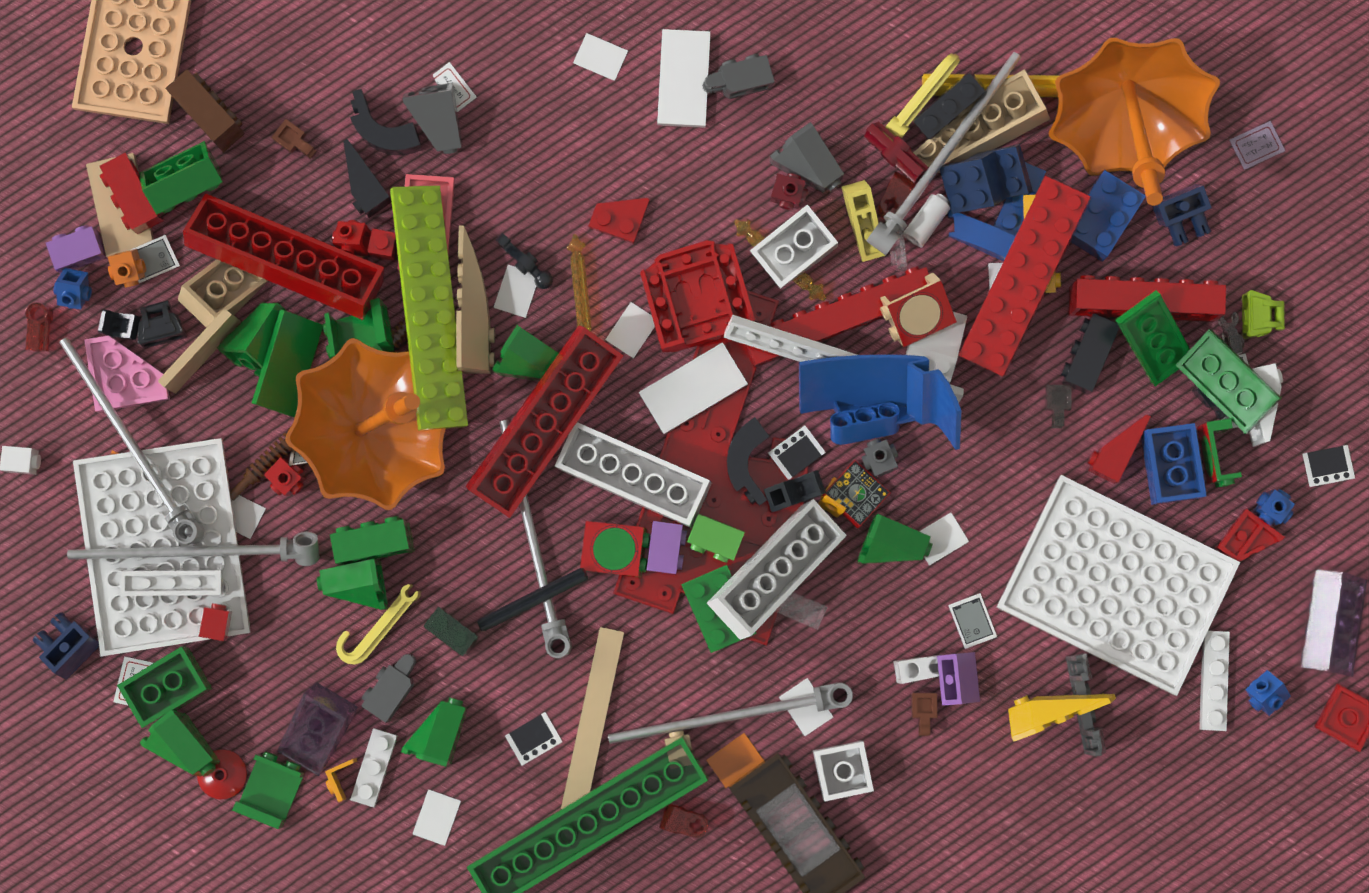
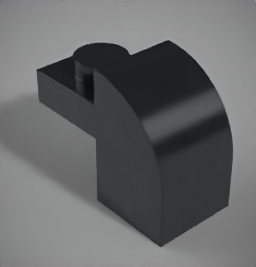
M818 470L764 489L771 512L826 494Z

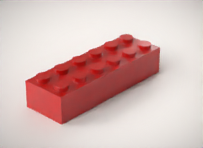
M1083 275L1069 287L1068 316L1090 317L1094 313L1101 317L1119 318L1155 290L1161 294L1174 320L1215 322L1224 316L1226 311V285H1218V281L1212 280L1203 281V284H1194V280L1189 279L1179 280V283H1169V279L1165 278L1154 279V282H1144L1145 279L1141 277H1133L1129 281H1120V277L1108 276L1105 277V280H1096L1095 276Z

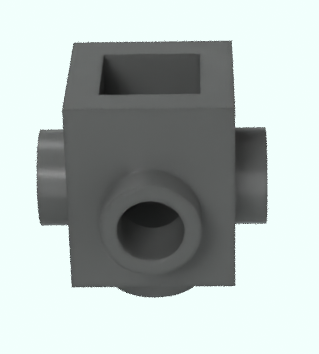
M880 438L867 443L868 447L864 449L865 455L861 458L866 470L871 469L875 479L898 469L895 458L899 456L894 444L889 445L887 440L881 442ZM882 454L884 455V458L882 460L876 459V455Z

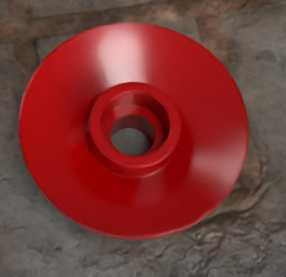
M224 749L213 751L220 762L215 765L216 769L208 776H197L199 786L205 794L212 798H231L237 795L246 783V765L243 759L233 751ZM218 770H222L224 772V778L222 780L216 777V773Z

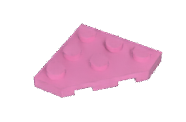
M103 336L84 340L89 371L114 409L170 400L169 390L158 383L163 373L110 336ZM93 395L95 411L103 412L104 410Z

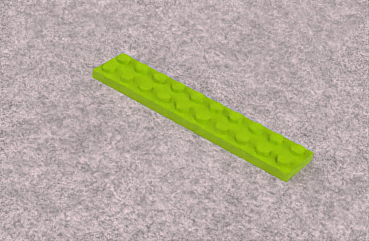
M440 186L392 187L390 192L414 394L420 399V405L416 412L418 431L468 426L462 371L457 369L456 319Z

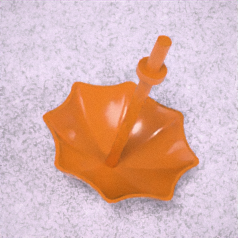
M1109 38L1088 62L1077 69L1060 75L1055 80L1059 105L1055 122L1049 130V137L1071 149L1082 161L1086 172L1091 176L1100 175L1104 170L1107 172L1132 171L1133 180L1136 185L1144 188L1147 203L1155 206L1163 200L1160 183L1164 180V168L1185 149L1210 138L1211 131L1208 123V112L1212 98L1220 86V80L1199 68L1191 60L1183 42L1178 38L1166 39L1155 43H1132L1118 38Z
M351 338L332 359L316 368L301 371L296 375L298 406L293 424L286 434L285 441L312 468L323 497L328 499L339 497L361 498L373 502L385 510H392L400 499L415 485L444 473L445 465L442 451L446 429L418 431L416 412L420 405V399L414 394L409 351L400 353L381 351L364 344L358 339Z

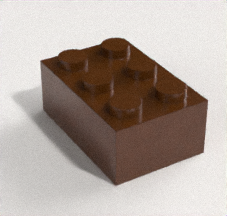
M186 69L165 88L223 153L245 134L240 128L243 125L242 122L227 108L213 90L211 91V88L197 72L192 75Z

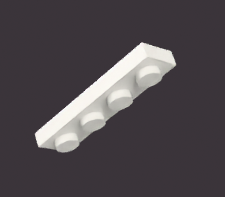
M222 570L120 571V596L222 595Z
M1207 631L1202 642L1199 730L1227 731L1230 632Z

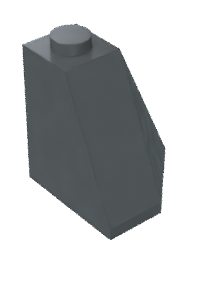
M453 82L424 87L418 91V95H415L414 92L405 93L403 95V103L437 152L443 151L444 154L457 152V148L462 147V139Z
M811 122L785 141V144L782 146V152L778 149L770 156L769 162L773 166L787 174L792 173L801 176V180H804L807 185L822 193L828 189L832 192L842 184L841 180L844 173Z

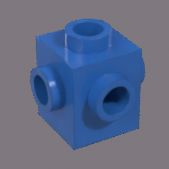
M68 268L63 269L54 284L53 292L54 295H57V305L71 309H82L85 302L90 300L92 288L89 287L88 272Z
M1274 489L1261 494L1256 501L1258 505L1254 512L1270 526L1278 525L1282 522L1285 524L1294 512L1291 509L1295 504L1290 501L1291 497L1286 492ZM1275 503L1280 506L1278 511L1274 507Z
M1268 670L1258 679L1252 681L1250 686L1245 689L1250 697V700H1248L1250 705L1258 712L1260 710L1264 711L1268 716L1275 710L1280 709L1283 703L1291 697L1284 683Z

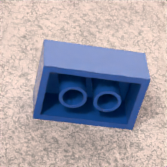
M1106 170L1098 177L1088 193L1092 199L1071 240V243L1101 262L1108 257L1146 197Z
M1195 423L1145 430L1141 436L1151 505L1206 497Z

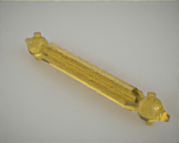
M735 219L733 221L737 229L736 235L738 237L746 235L748 242L755 247L765 239L761 233L751 229L750 220L739 221ZM805 272L793 280L800 288L809 291L810 300L820 299L825 301L827 299L823 291L824 285L822 283L814 285L812 278Z
M573 234L572 241L567 246V250L572 252L570 260L577 327L580 325L591 331L585 260L581 253L585 243L579 240L577 234Z

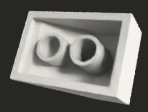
M806 205L752 248L750 252L781 289L838 247V242L811 208Z
M953 312L956 323L908 345L906 355L925 356L928 358L929 371L939 369L949 383L952 379L967 321V315Z
M1276 363L1253 368L1280 395L1283 377L1280 369H1277ZM1278 403L1249 432L1253 447L1270 441Z

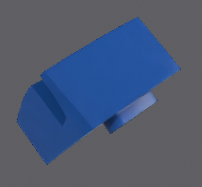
M852 355L799 362L800 414L834 409L835 413L830 418V436L835 444L845 445L893 435L899 431L900 424L916 421L922 425L928 423L937 425L949 439L954 449H960V405L942 372L939 369L929 371V359L925 356Z

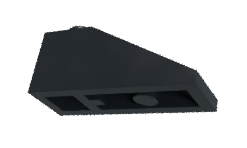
M346 139L343 143L351 194L356 200L352 204L360 215L365 212L368 218H370L392 201L352 144Z

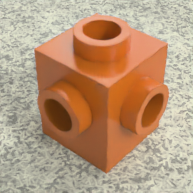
M137 249L108 256L110 264L108 272L111 280L115 281V285L124 284L125 288L139 284L138 280L145 277L146 265L144 260L139 257Z

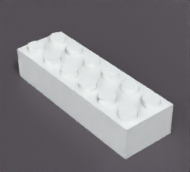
M578 422L569 433L555 464L557 469L690 528L693 527L712 484L708 479Z
M813 499L801 505L707 604L740 640L752 636L847 535Z

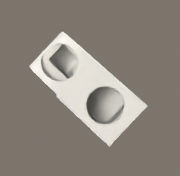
M939 655L893 661L897 683L904 684L938 677L937 656Z

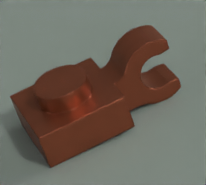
M287 119L284 120L271 137L291 154L297 148L311 159L317 152L303 140L306 137V133Z
M911 693L912 718H919V736H930V718H937V693Z

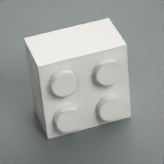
M863 741L813 750L824 801L874 791Z

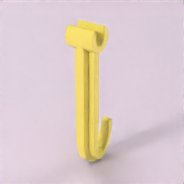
M956 53L949 54L938 65L897 117L894 116L885 128L895 137L898 135L901 139L910 129L908 126L958 65L960 59Z
M408 584L402 587L400 595L351 653L344 650V644L350 635L349 631H344L336 645L337 654L340 659L347 664L354 665L366 660L410 605L420 598L421 592L416 591L412 597H409L408 591L413 585Z

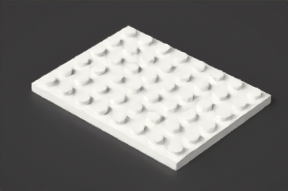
M222 438L141 450L177 506L186 505L196 521L203 526L204 537L195 545L182 544L175 540L173 531L165 520L169 510L131 452L73 461L85 549L238 546ZM191 526L185 529L187 539L193 534ZM240 555L87 559L101 656L209 640L208 638L199 637L204 607L211 608L212 603L226 605V610L232 611L228 636L251 633ZM222 570V595L120 596V571Z
M1060 475L996 608L1177 696L1240 562Z

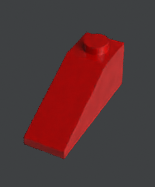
M1144 415L1099 448L1098 451L1094 450L1087 462L1090 464L1088 471L1113 484L1118 483L1151 416Z

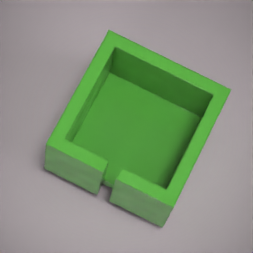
M698 514L687 542L691 543V549L703 554L705 550L715 553L713 558L727 563L728 559L734 561L745 532Z

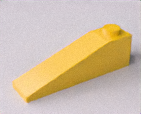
M1115 694L1036 696L1031 699L1026 695L1014 700L1015 705L1008 709L1013 741L1020 740L1043 731L1051 726V723L1060 724L1073 718L1075 714L1082 715L1110 704L1116 699Z

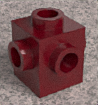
M777 173L770 202L779 204V207L785 210L798 209L800 202L805 203L808 189L804 188L805 181L801 180V176L788 173L785 176Z

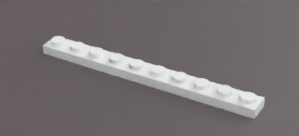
M732 315L724 333V338L799 362L857 355ZM950 384L959 403L963 397L964 389Z

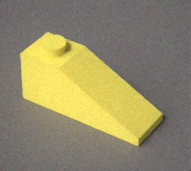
M865 180L842 186L846 209L862 262L886 256L866 242L879 224L870 186Z

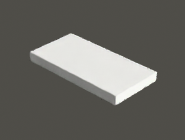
M662 29L657 125L706 127L707 92L702 89V85L709 69V31Z
M722 342L643 389L639 394L663 434H666L747 386L748 383Z

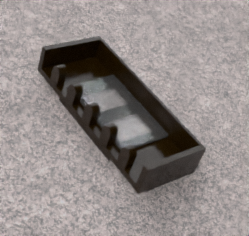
M776 752L729 786L731 792L802 893H845L865 878L862 873L865 867L857 857L852 859L847 851L851 849L843 836L839 839L833 832L836 826L828 816L823 818L818 810L822 808L814 795L810 798L804 791L807 785L800 775L794 777L789 770L793 765L785 754L780 757Z

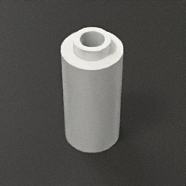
M939 193L937 195L931 194L905 229L903 236L914 245L922 248L951 209L948 205V199Z

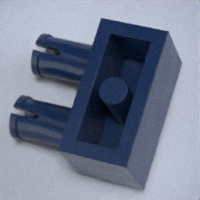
M1194 184L1163 197L1160 204L1152 206L1158 224L1168 227L1174 246L1182 245V242L1187 243L1189 241L1181 222L1184 219H1191L1196 237L1212 232L1204 214L1206 210L1212 208L1204 185Z
M63 612L55 615L60 621L52 618L51 624L61 635L54 641L45 630L37 633L41 638L39 639L37 636H34L33 642L44 651L39 656L42 662L54 674L67 680L99 647V641L87 628L75 621L72 623Z

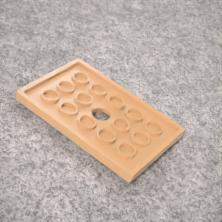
M92 0L72 108L85 112L169 124L174 98L165 88L178 77L191 0ZM132 38H138L143 43L142 51L137 55H129L125 51L126 42L131 41Z

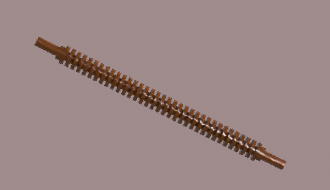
M402 321L399 322L402 326L401 328L397 325L394 327L397 330L396 333L391 330L393 344L397 350L400 349L399 342L402 345L405 344L402 340L403 338L408 341L406 323L404 324ZM281 436L278 438L281 443L275 440L273 444L276 447L274 448L270 445L269 449L271 452L266 449L264 453L267 456L265 457L261 454L259 457L262 461L258 458L255 460L257 465L251 463L252 470L248 467L245 469L244 478L230 490V497L233 501L251 484L260 483L259 476L262 479L265 478L263 472L266 473L269 470L268 468H271L273 463L277 462L278 458L283 457L282 454L286 457L289 455L286 451L287 449L290 452L294 451L287 445L284 438Z

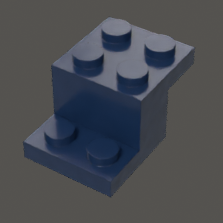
M1020 144L979 152L965 161L946 164L940 168L952 214L992 207L1008 197L1029 194L1033 191Z

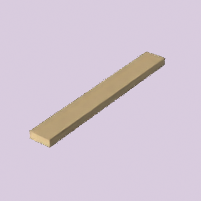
M600 627L561 809L591 790L624 632Z

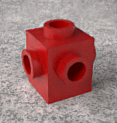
M349 220L348 222L338 221L336 230L332 234V243L335 247L353 255L368 256L367 251L371 230L365 223H360L356 220Z
M280 457L264 474L272 483L270 485L271 489L279 496L282 494L284 496H290L291 494L295 496L305 486L303 482L307 479L302 474L304 469L299 464L289 465V460Z

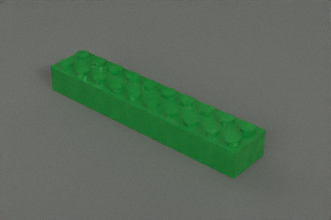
M683 735L467 866V869L481 893H523L707 782L709 777ZM680 744L693 765L684 766L678 760L669 761L667 752ZM671 764H676L679 766L678 768L670 769Z

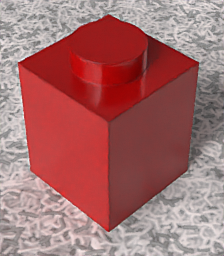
M372 228L368 254L372 258L395 262L397 255L395 233Z
M212 603L211 608L204 607L199 637L227 641L232 611H227L226 605Z

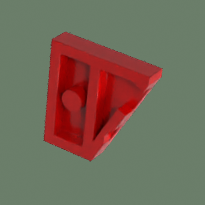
M640 198L598 203L595 206L588 227L634 244L650 199Z
M1246 508L1241 512L1216 549L1222 554L1240 562L1282 541L1285 537Z

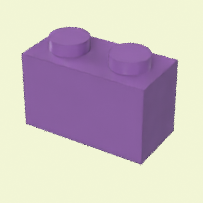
M88 225L76 228L75 232L69 235H56L52 237V241L46 243L54 269L59 273L64 268L75 270L107 258L98 230Z
M653 521L647 571L676 574L677 570H682L684 555H679L680 545L685 546L687 531L682 530L683 525Z
M975 652L937 656L942 705L980 702Z

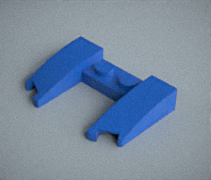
M1025 162L1033 191L1024 195H1035L1046 171ZM1023 195L1006 198L994 226L961 213L952 214L951 210H949L948 218H954V232H949V237L1004 262L1024 220Z

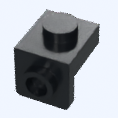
M103 309L98 333L112 338L136 340L141 317Z

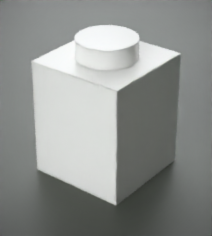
M2 446L0 470L9 473L36 475V471L41 465V456L38 455L39 451L32 448Z

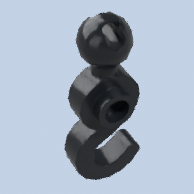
M503 233L495 239L498 245L516 260L517 263L514 266L523 275L529 273L534 277L535 285L538 288L549 289L552 286L553 278L551 273L541 271L536 266L538 260L530 252L524 254Z

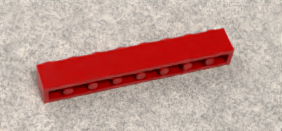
M918 266L905 271L906 275L897 278L896 275H892L883 279V284L876 287L873 283L860 288L861 292L853 296L851 292L837 297L838 301L829 304L828 301L816 305V310L809 313L806 310L799 311L792 315L793 319L786 322L783 319L776 320L770 323V327L816 342H822L883 318L880 310L883 304L880 298L885 296L891 302L927 285L925 276L929 275L927 267L919 269ZM745 344L754 368L783 357Z

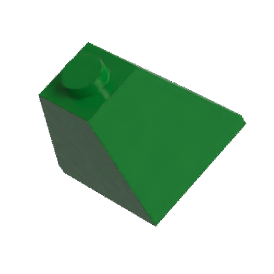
M261 303L219 344L217 349L233 364L255 370L254 375L260 377L279 311L285 310V308L278 303Z
M516 325L500 352L502 361H497L492 370L498 376L540 381L559 353Z
M876 514L873 517L856 563L876 564L921 561L924 556L928 557L933 545L929 542L931 536Z
M370 559L319 570L320 576L317 577V586L319 591H323V595L380 610H387L389 608L381 561Z
M449 697L448 701H441L402 747L401 752L407 755L414 754L420 760L447 767L452 765L468 707L462 706L463 701Z
M175 710L169 711L152 724L148 730L151 734L149 738L146 736L140 741L142 747L195 776H208L216 769L215 765L220 762L190 717Z

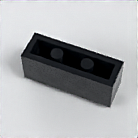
M970 70L918 114L913 122L930 139L986 92V88Z
M1094 313L1089 319L1084 318L1079 329L1080 332H1083L1080 340H1075L1070 350V353L1073 354L1070 363L1066 362L1061 371L1060 375L1063 376L1062 384L1087 395L1093 391L1120 328L1117 323Z

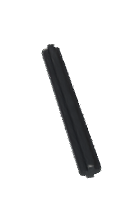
M579 568L477 620L478 626L481 631H487L588 580V575L584 568Z

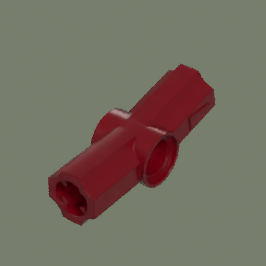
M879 121L872 123L866 129L864 137L873 147L880 151L882 157L891 166L897 167L914 184L919 182L929 167L912 152L910 146L898 135L895 137Z

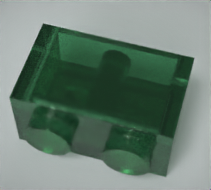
M437 607L423 626L464 657H466L480 638L479 635L442 607Z

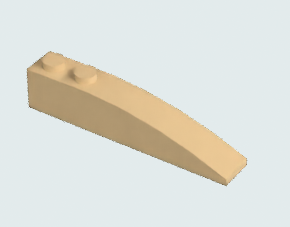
M1025 69L1002 83L943 165L965 161L976 153L993 150L1050 120L1047 109ZM979 98L964 109L953 121L943 127L936 136L928 139L913 153L930 167Z
M459 226L458 257L461 259V264H458V281L461 283V288L457 289V300L461 311H457L456 317L457 369L462 371V374H491V367L495 365V353L491 352V343H495V329L491 328L488 298L475 250L465 227Z

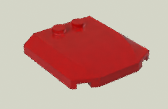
M706 240L660 254L654 259L655 262L650 267L640 272L662 352H678L724 338L725 329L732 315L756 322L733 244H716L715 241Z

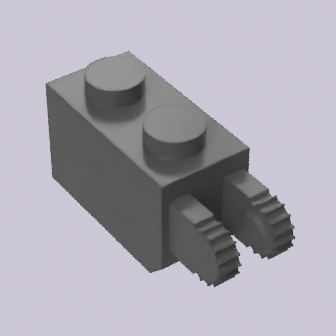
M759 54L747 56L743 61L728 60L722 63L718 72L707 75L702 89L708 94L723 91L725 97L733 99L769 90L775 81L767 55L759 56Z
M405 654L398 660L395 666L389 665L387 668L383 666L376 676V679L379 681L374 688L369 687L361 699L364 702L361 706L383 722L388 723L414 686L413 678L409 674L414 669V666H416V657L411 654Z

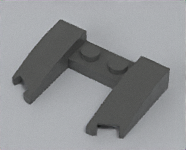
M1087 653L1065 656L1073 695H1091L1089 684L1084 682L1092 679ZM1094 710L1082 715L1077 714L1084 754L1095 757L1102 756L1106 753L1103 728L1100 726L1093 727V723L1096 722Z

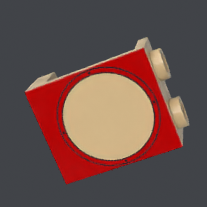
M934 273L925 276L927 285L890 302L885 296L880 298L883 304L880 307L884 319L886 321L889 320L891 327L888 328L894 342L898 340L903 347L957 322L943 284Z

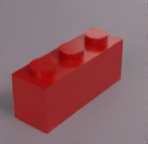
M123 153L99 166L102 171L100 178L106 188H111L113 195L110 196L117 209L121 208L124 214L121 219L127 230L131 229L136 234H139L163 222L160 213L156 215L143 193L139 172L132 158L127 153Z

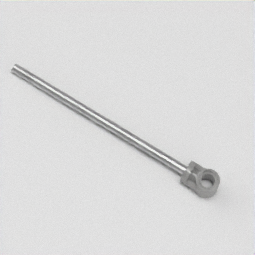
M1012 53L987 87L986 92L976 102L895 214L887 212L884 216L886 223L879 222L866 242L884 255L889 252L900 237L896 232L898 230L904 231L907 227V224L903 221L904 217L1019 62L1021 56L1018 53Z
M68 337L62 339L59 343L169 510L165 520L171 527L175 540L188 545L199 543L204 537L203 526L196 521L186 505L177 506ZM191 526L193 534L187 539L185 529Z
M509 420L499 422L502 434L510 424ZM526 495L519 506L539 588L548 584ZM551 598L543 602L548 623L541 625L545 649L551 657L563 659L571 653L572 643L569 639L565 619L557 620ZM558 639L563 640L565 643V649L561 653H555L552 648L553 643Z
M307 531L298 533L294 536L293 540H288V537H281L280 545L68 550L67 552L68 560L280 554L282 562L295 559L296 563L301 566L316 564L320 558L318 537L315 533Z
M836 682L834 684L813 687L814 695L612 733L608 734L609 743L613 744L812 705L817 706L818 712L844 708L851 703L853 693L847 684ZM838 688L845 689L847 693L846 699L842 702H837L833 698V692Z

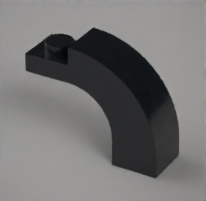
M362 89L352 91L354 99L350 101L354 113L358 115L352 116L350 119L358 134L369 146L382 153L399 156L422 151L413 122L394 128L379 125L372 119Z
M754 417L742 426L734 436L728 450L727 470L736 492L745 486L747 491L744 494L751 504L757 502L760 506L767 499L749 475L748 459L753 449L770 436Z

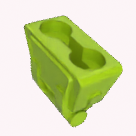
M1253 290L1242 295V336L1244 339L1268 335L1272 329L1278 331L1285 330L1284 301L1271 300L1270 296ZM1272 309H1274L1275 322L1272 321Z

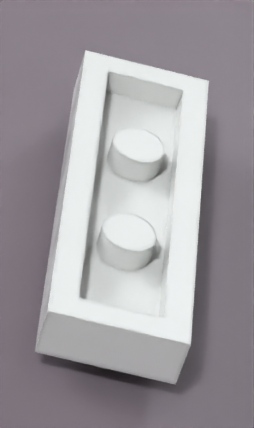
M373 728L350 799L351 801L373 808L376 806L398 735Z

